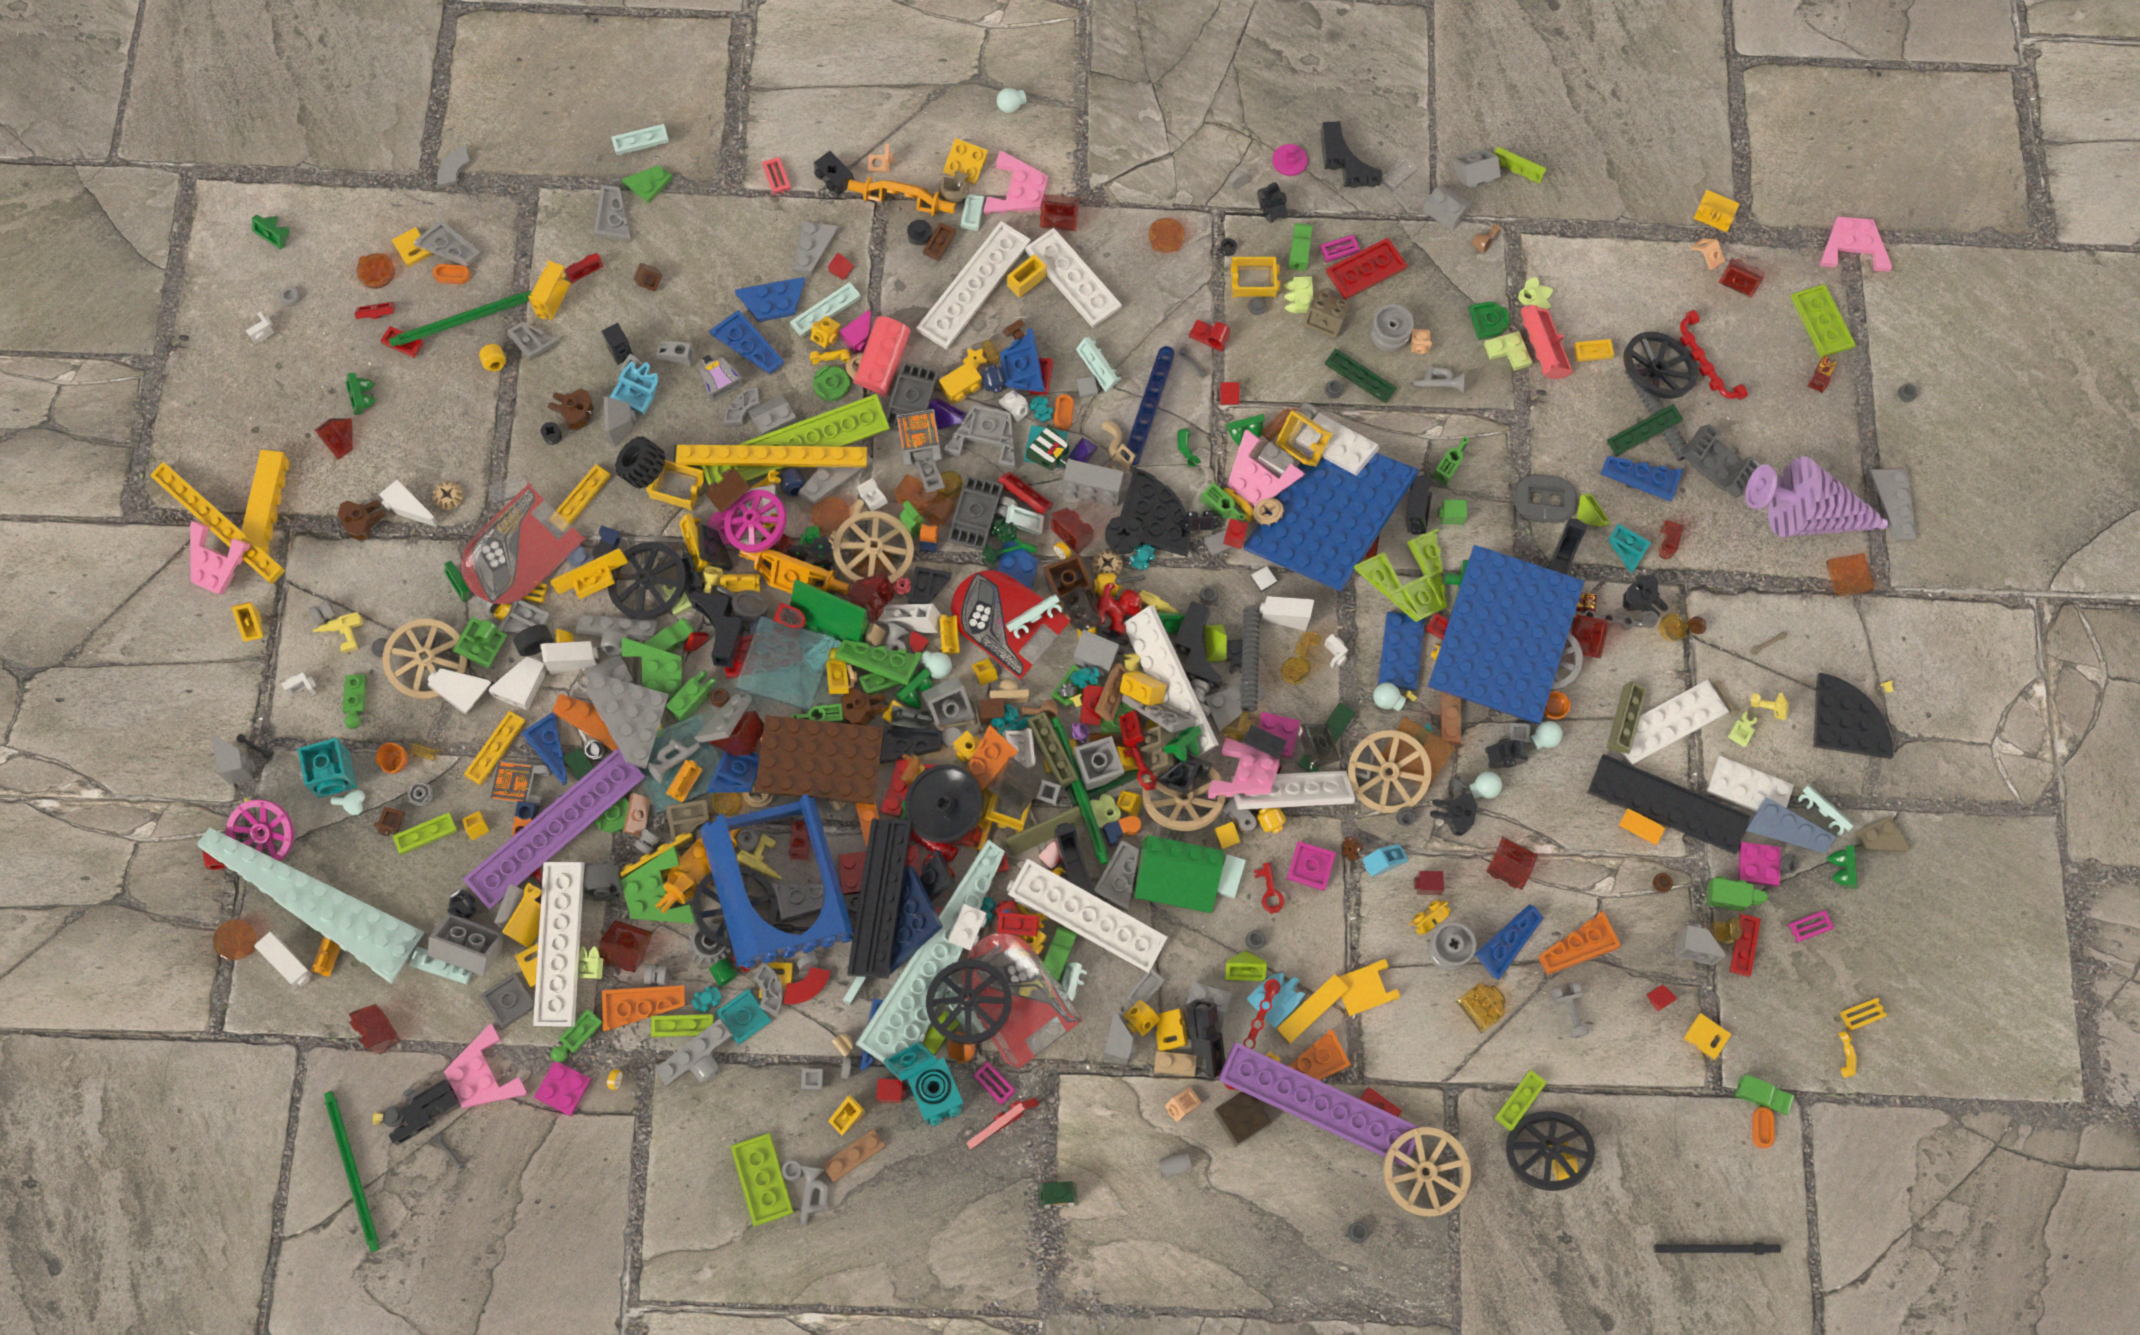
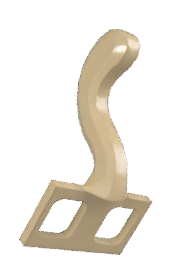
M1106 420L1103 422L1102 428L1114 436V440L1108 449L1112 458L1109 467L1117 470L1114 467L1117 461L1123 467L1124 478L1136 456L1124 444H1121L1123 433L1120 427L1114 422ZM1123 449L1130 455L1129 461L1121 455Z

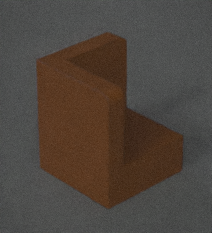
M641 262L634 276L638 286L655 292L662 278V274L657 268Z
M1003 698L979 700L981 724H989V719L1003 718L1005 716Z

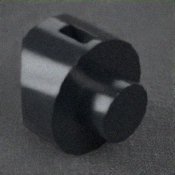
M920 219L911 222L907 229L909 243L913 245H926L932 236L930 224Z
M464 889L456 890L450 896L448 913L461 918H470L476 911V908L473 906L475 898Z

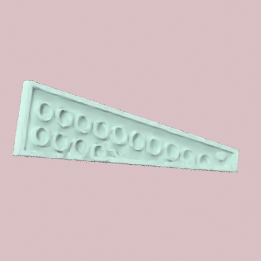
M210 827L198 841V847L219 862L224 863L232 871L239 873L247 882L253 883L261 892L270 895L278 904L316 931L321 932L329 940L332 939L339 944L340 948L353 954L357 960L370 966L371 970L391 984L416 949V946L419 945L425 936V932Z
M990 840L985 842L938 915L943 928L912 955L855 1043L882 1063H884L885 1059L916 1042L922 1043L925 1038V1033L929 1024H931L926 1010L928 988L934 977L942 969L958 961L963 947L947 941L961 906L964 903L980 910L984 896L991 885V880L1005 852ZM944 982L938 987L934 999L942 998L943 992L947 987Z

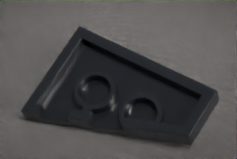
M884 726L880 764L941 751L943 731L938 729Z
M937 849L932 854L933 859L931 862L923 867V873L920 876V880L931 902L955 882L942 852Z

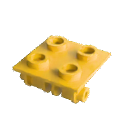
M955 138L943 173L955 177V171L958 170L961 174H968L964 181L976 185L982 166L987 162L988 156L986 155L988 150Z
M1706 189L1693 219L1727 233L1740 203Z

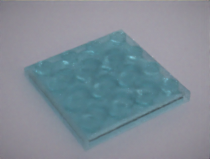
M761 616L735 688L809 711L817 694L826 663L829 660L835 643V638L802 628L792 629Z
M701 714L657 731L648 763L659 765L657 760L658 752L667 746L672 739L677 740L687 748L697 742L694 737L705 726ZM712 741L699 743L701 749H698L692 755L667 770L661 784L652 776L648 766L646 769L636 766L645 776L642 783L656 816L666 812V805L682 803L665 793L685 760L696 762V765L703 768L684 802L693 801L709 794L707 789L720 761ZM675 749L667 754L665 758L671 759L680 752Z

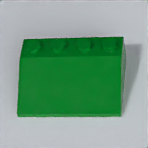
M795 579L790 606L799 609L804 614L806 620L804 626L809 627V630L819 634L820 632L825 634L832 641H837L838 639L841 642L843 640L864 642L869 626L866 609ZM790 612V619L793 620L795 618V614Z
M1148 835L1142 841L1134 898L1211 914L1222 874L1225 851Z

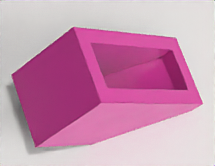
M869 310L840 331L841 340L854 354L865 350L871 334L872 318Z

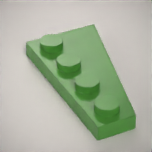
M843 640L836 652L835 658L908 686L923 653L916 652V654L906 653V650L902 649L894 651L886 649L887 647L885 646L870 647L867 643Z

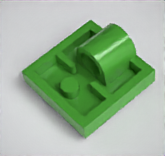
M471 617L453 651L489 669L507 634L499 631L498 627L490 621H480Z

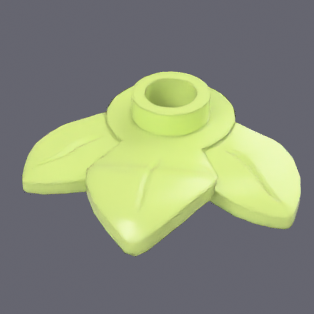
M1531 278L1526 281L1525 287L1520 291L1518 298L1524 305H1537L1538 308L1549 309L1551 304L1547 300L1551 296L1553 289L1539 286L1538 278Z
M1102 794L1099 800H1090L1099 829L1108 823L1120 819V809L1115 806V801L1110 795Z

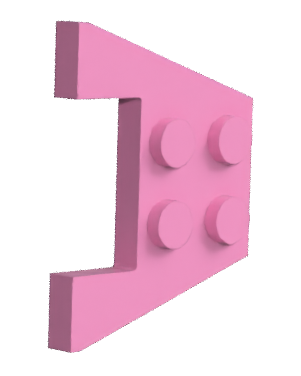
M999 151L996 168L1012 171L1013 175L1006 200L987 197L983 210L984 214L988 215L991 212H999L1001 214L1007 211H1040L1048 176L1009 154Z
M1836 218L1820 261V266L1836 268L1838 265V251L1873 254V271H1891V262L1873 219Z
M1246 430L1227 486L1255 507L1263 499L1274 498L1278 493L1302 478L1305 473L1291 463L1279 479L1250 457V454L1261 439L1249 430Z
M191 521V582L214 593L224 594L235 575L233 573L237 564H241L243 560L242 555L244 551H248L250 544L239 539H232L229 554L226 556L205 546L209 526Z
M1226 737L1222 748V755L1240 758L1232 783L1212 780L1208 791V798H1216V795L1233 797L1234 794L1245 793V796L1271 794L1280 765L1279 759Z
M493 1024L488 1025L444 1071L462 1108L528 1095L519 1077L499 1087L482 1051L501 1041Z

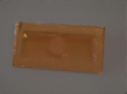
M1286 408L1281 411L1263 429L1261 435L1269 442L1272 441L1281 432L1291 410L1296 411L1297 409Z

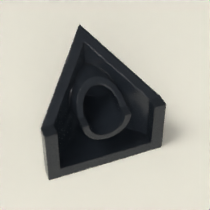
M1188 758L1186 762L1180 760L1160 775L1157 781L1168 789L1187 795L1193 792L1200 762Z

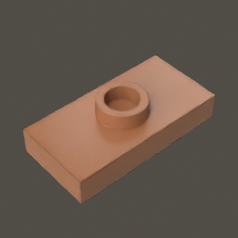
M635 793L630 795L623 829L624 833L638 837L642 836L641 832L646 828L651 798Z

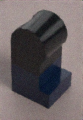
M601 525L599 529L601 540L592 552L594 559L617 549L622 538L619 531Z

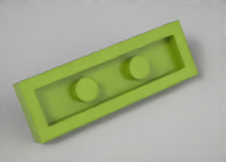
M1497 146L1494 154L1498 156L1500 167H1505L1515 174L1525 176L1531 181L1541 182L1546 168Z
M448 812L392 837L399 854L404 855L458 831L451 813Z
M714 1015L651 1016V1037H696L714 1023Z
M1530 1069L1494 1119L1506 1129L1512 1131L1547 1082Z

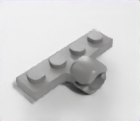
M580 614L576 632L581 635L601 636V650L607 655L617 656L622 653V637L649 640L656 634L657 621Z
M718 1019L655 1068V1071L666 1086L672 1084L689 1070L693 1072L699 1082H707L720 1071V1066L712 1057L713 1051L731 1038L733 1034L724 1021Z

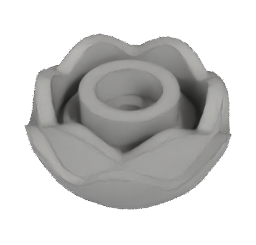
M416 782L408 789L407 794L410 803L416 806H424L431 801L433 791L428 783Z
M750 827L742 828L734 838L737 842L736 847L746 852L755 849L759 843L758 833Z

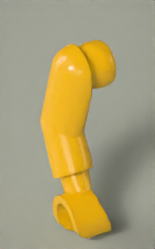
M848 349L823 352V354L813 351L810 353V361H812L813 365L818 364L821 360L832 361L841 359L842 362H849L851 360V353Z
M1224 488L1223 491L1234 500L1235 504L1245 511V520L1251 522L1254 517V509L1249 502L1240 495L1234 494V490Z
M1842 1031L1838 1035L1844 1042L1846 1066L1841 1067L1840 1070L1842 1076L1847 1078L1856 1074L1857 1057L1854 1047L1850 1043L1852 1041L1851 1034Z

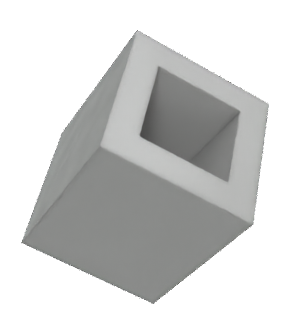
M1037 778L1033 798L1055 804L1061 785Z

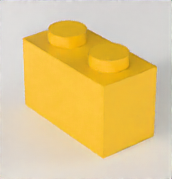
M1034 254L1007 275V286L1021 298L1047 277V266Z
M970 361L939 379V389L951 405L955 402H961L968 394L977 392L982 386V377Z
M1140 671L1123 674L1119 692L1147 706L1164 702L1167 684Z

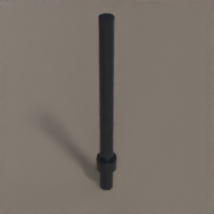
M1754 1242L1753 1244H1654V1253H1754V1255H1764L1765 1253H1781L1780 1244H1764L1763 1242Z

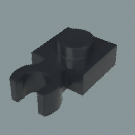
M1100 626L1096 635L1125 647L1129 643L1125 639H1116L1118 634L1103 626ZM1119 647L1118 655H1123L1125 651Z
M1227 640L1226 661H1232L1229 667L1231 674H1233L1234 666H1238L1240 673H1242L1243 640Z

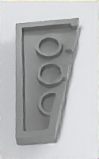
M1870 470L1868 472L1869 477L1873 479L1875 492L1880 497V505L1882 510L1886 512L1888 525L1895 542H1914L1916 540L1908 471Z
M1123 694L1122 701L1171 733L1195 726L1196 718L1168 705L1160 703L1147 706Z

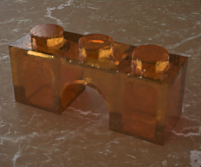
M906 474L894 490L896 501L903 506V503L908 500L920 515L922 514L927 517L932 524H939L943 527L955 510L954 501L939 492L932 500L925 501L919 496L923 491V483Z

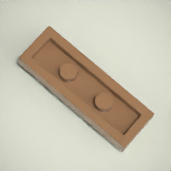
M1120 663L1113 664L1095 709L1107 722L1114 719L1123 693L1119 692L1124 673H1129Z
M1440 691V743L1460 744L1461 698Z
M873 1129L826 1161L822 1166L833 1183H835L886 1146Z

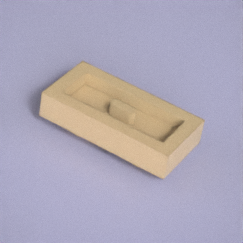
M1156 1051L1154 1073L1195 1077L1197 1056Z

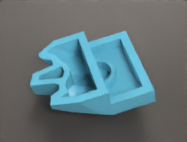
M631 361L618 377L619 382L610 398L630 403L632 410L644 415L654 399L658 384L657 373L649 375L650 365L647 362L636 369L635 363Z
M1283 972L1272 974L1247 998L1259 1011V1003L1264 1000L1266 995L1264 991L1265 982L1269 979H1276L1280 983L1281 989L1278 994L1274 995L1272 1008L1270 1011H1267L1265 1019L1274 1028H1277L1300 1005L1306 995L1302 991L1295 992V987L1300 979L1292 977L1285 983ZM1268 1002L1262 1003L1263 1009L1269 1008Z

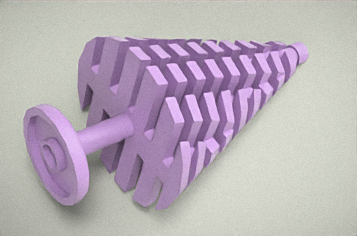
M1800 457L1801 460L1796 458L1791 461V464L1788 463L1783 469L1784 476L1780 474L1777 477L1776 470L1772 466L1761 465L1752 473L1747 484L1745 496L1747 505L1752 509H1762L1769 503L1768 519L1770 527L1775 535L1779 534V537L1874 530V528L1885 529L1888 525L1887 519L1880 517L1876 510L1861 501L1855 493L1808 457Z

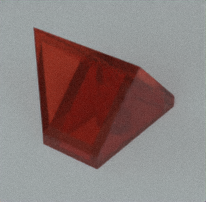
M329 418L314 430L320 440L338 460L354 449L352 418Z

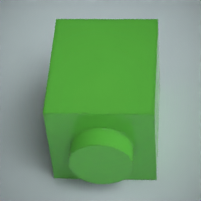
M1444 499L1442 505L1438 507V517H1441V524L1464 525L1467 519V500Z

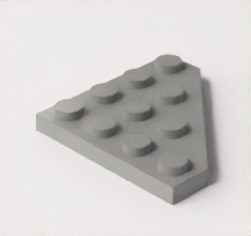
M592 672L586 694L594 704L597 713L603 723H605L609 734L620 749L626 763L646 769L669 694Z

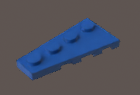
M739 310L709 330L710 335L769 375L784 365V360Z
M1607 456L1600 474L1671 502L1683 469L1676 468V470L1667 469V466L1660 465L1655 467L1649 466V463L1645 462L1638 464L1632 463L1628 459Z

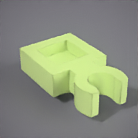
M663 585L665 593L669 595L666 598L667 601L675 592L676 587L670 590L667 589L666 585ZM685 592L677 605L671 609L675 617L692 609V605Z
M1745 712L1740 717V720L1734 723L1728 735V738L1743 747L1748 744L1754 732V729L1751 727L1757 721L1756 717L1751 721L1747 720L1748 712Z

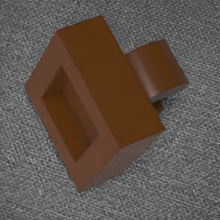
M1020 318L1002 332L1006 337L1012 334L1014 340L1017 338L1020 340L1024 337L1020 328L1025 324Z

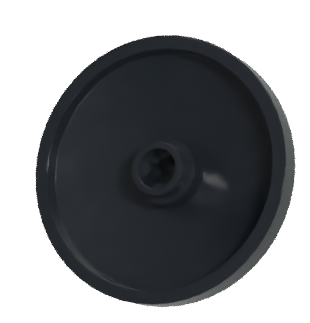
M950 764L933 766L919 774L910 785L905 798V813L907 820L913 822L912 829L925 840L939 844L956 842L966 837L979 823L984 808L983 792L977 780L967 770Z

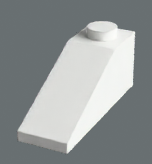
M398 480L394 481L379 494L383 500L381 504L388 511L392 509L397 515L435 527L438 525L434 516Z
M933 604L883 605L878 622L885 625L891 622L906 630H914L919 633H938L940 627L938 619H940L941 614Z

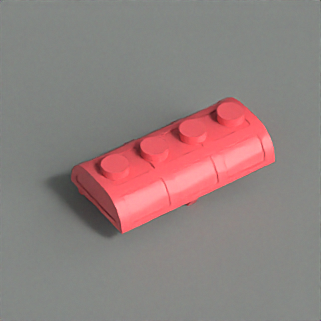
M1526 305L1520 311L1523 325L1527 328L1529 340L1535 348V355L1542 366V373L1546 378L1561 379L1571 375L1573 371L1561 343L1564 336L1563 334L1558 335L1549 310L1538 308L1537 305Z
M885 316L877 317L853 383L887 397L909 338L910 328L892 318Z

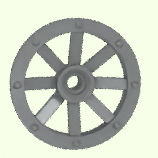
M1568 633L1566 641L1571 647L1563 650L1561 658L1574 652L1575 664L1559 662V668L1572 672L1562 680L1557 671L1554 678L1556 682H1553L1551 691L1562 689L1571 684L1582 668L1583 654L1576 638Z

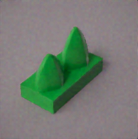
M257 214L253 216L252 232L280 250L286 246L285 239L288 237L290 229L289 227H276L277 216L265 218Z
M355 372L348 373L345 382L353 413L354 415L362 414L363 409L375 403V398L361 394V392L371 389L375 383L368 379L357 378Z
M1264 414L1224 425L1234 442L1240 446L1246 431L1245 426L1258 438L1261 436L1265 417Z
M1157 612L1166 633L1177 634L1185 615L1182 613Z
M926 668L920 669L911 678L908 686L904 684L894 696L907 705L920 709L921 700L915 688L922 692L932 688V680L929 677L931 673Z
M1199 725L1182 730L1163 746L1165 753H1173L1179 760L1186 762L1187 747L1193 754L1199 756L1197 736L1202 733Z
M1854 845L1846 846V849L1830 854L1826 858L1829 862L1847 867L1836 872L1832 879L1838 884L1849 886L1850 889H1858L1856 850Z

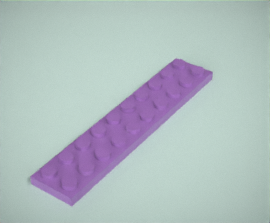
M617 748L464 877V882L489 910L492 909L504 898L509 884L518 887L539 869L544 862L552 858L639 784L645 776L636 766L627 764L620 749Z
M1234 1042L1218 1078L1220 1082L1383 1157L1386 1156L1389 1147L1400 1135L1409 1130L1420 1128ZM1414 1137L1407 1140L1398 1149L1408 1157H1410L1415 1146ZM1394 1156V1162L1406 1167L1407 1164Z

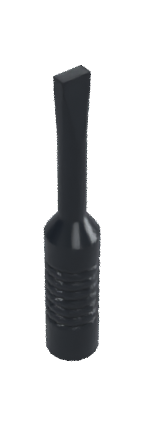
M792 924L773 925L774 928L789 933L793 931H807L810 928L794 927Z

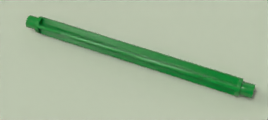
M532 291L521 292L395 335L396 337L389 339L391 347L401 346L527 303L529 300L528 296H531Z
M1059 717L1051 719L1053 729L1078 776V779L1071 784L1096 857L1099 858L1101 865L1109 863L1108 852L1064 726L1060 722Z
M333 1091L324 1093L325 1105L364 1232L366 1245H369L370 1252L373 1253L380 1250L379 1238L376 1234L337 1098H335Z

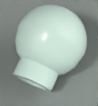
M1005 88L997 96V105L1005 113H1013L1018 110L1020 105L1026 104V95L1023 90L1016 91L1012 88Z
M925 651L920 659V664L935 679L946 677L952 669L951 659L945 653Z
M1392 683L1378 685L1373 693L1374 702L1383 709L1393 708L1399 711L1406 701V698L1400 695L1399 689Z
M1545 721L1537 727L1535 734L1530 736V740L1537 750L1542 747H1555L1562 740V729L1555 722Z
M1483 772L1469 787L1475 799L1479 797L1489 799L1496 797L1501 792L1502 781L1493 772Z

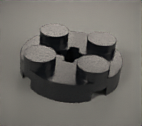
M1128 516L1112 518L1105 529V541L1116 553L1129 554L1142 543L1143 530L1137 519ZM1126 531L1129 536H1126V539H1122L1119 533Z

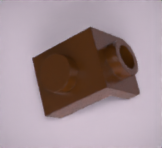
M384 806L379 822H375L373 826L381 835L388 837L390 834L396 835L399 832L405 813Z

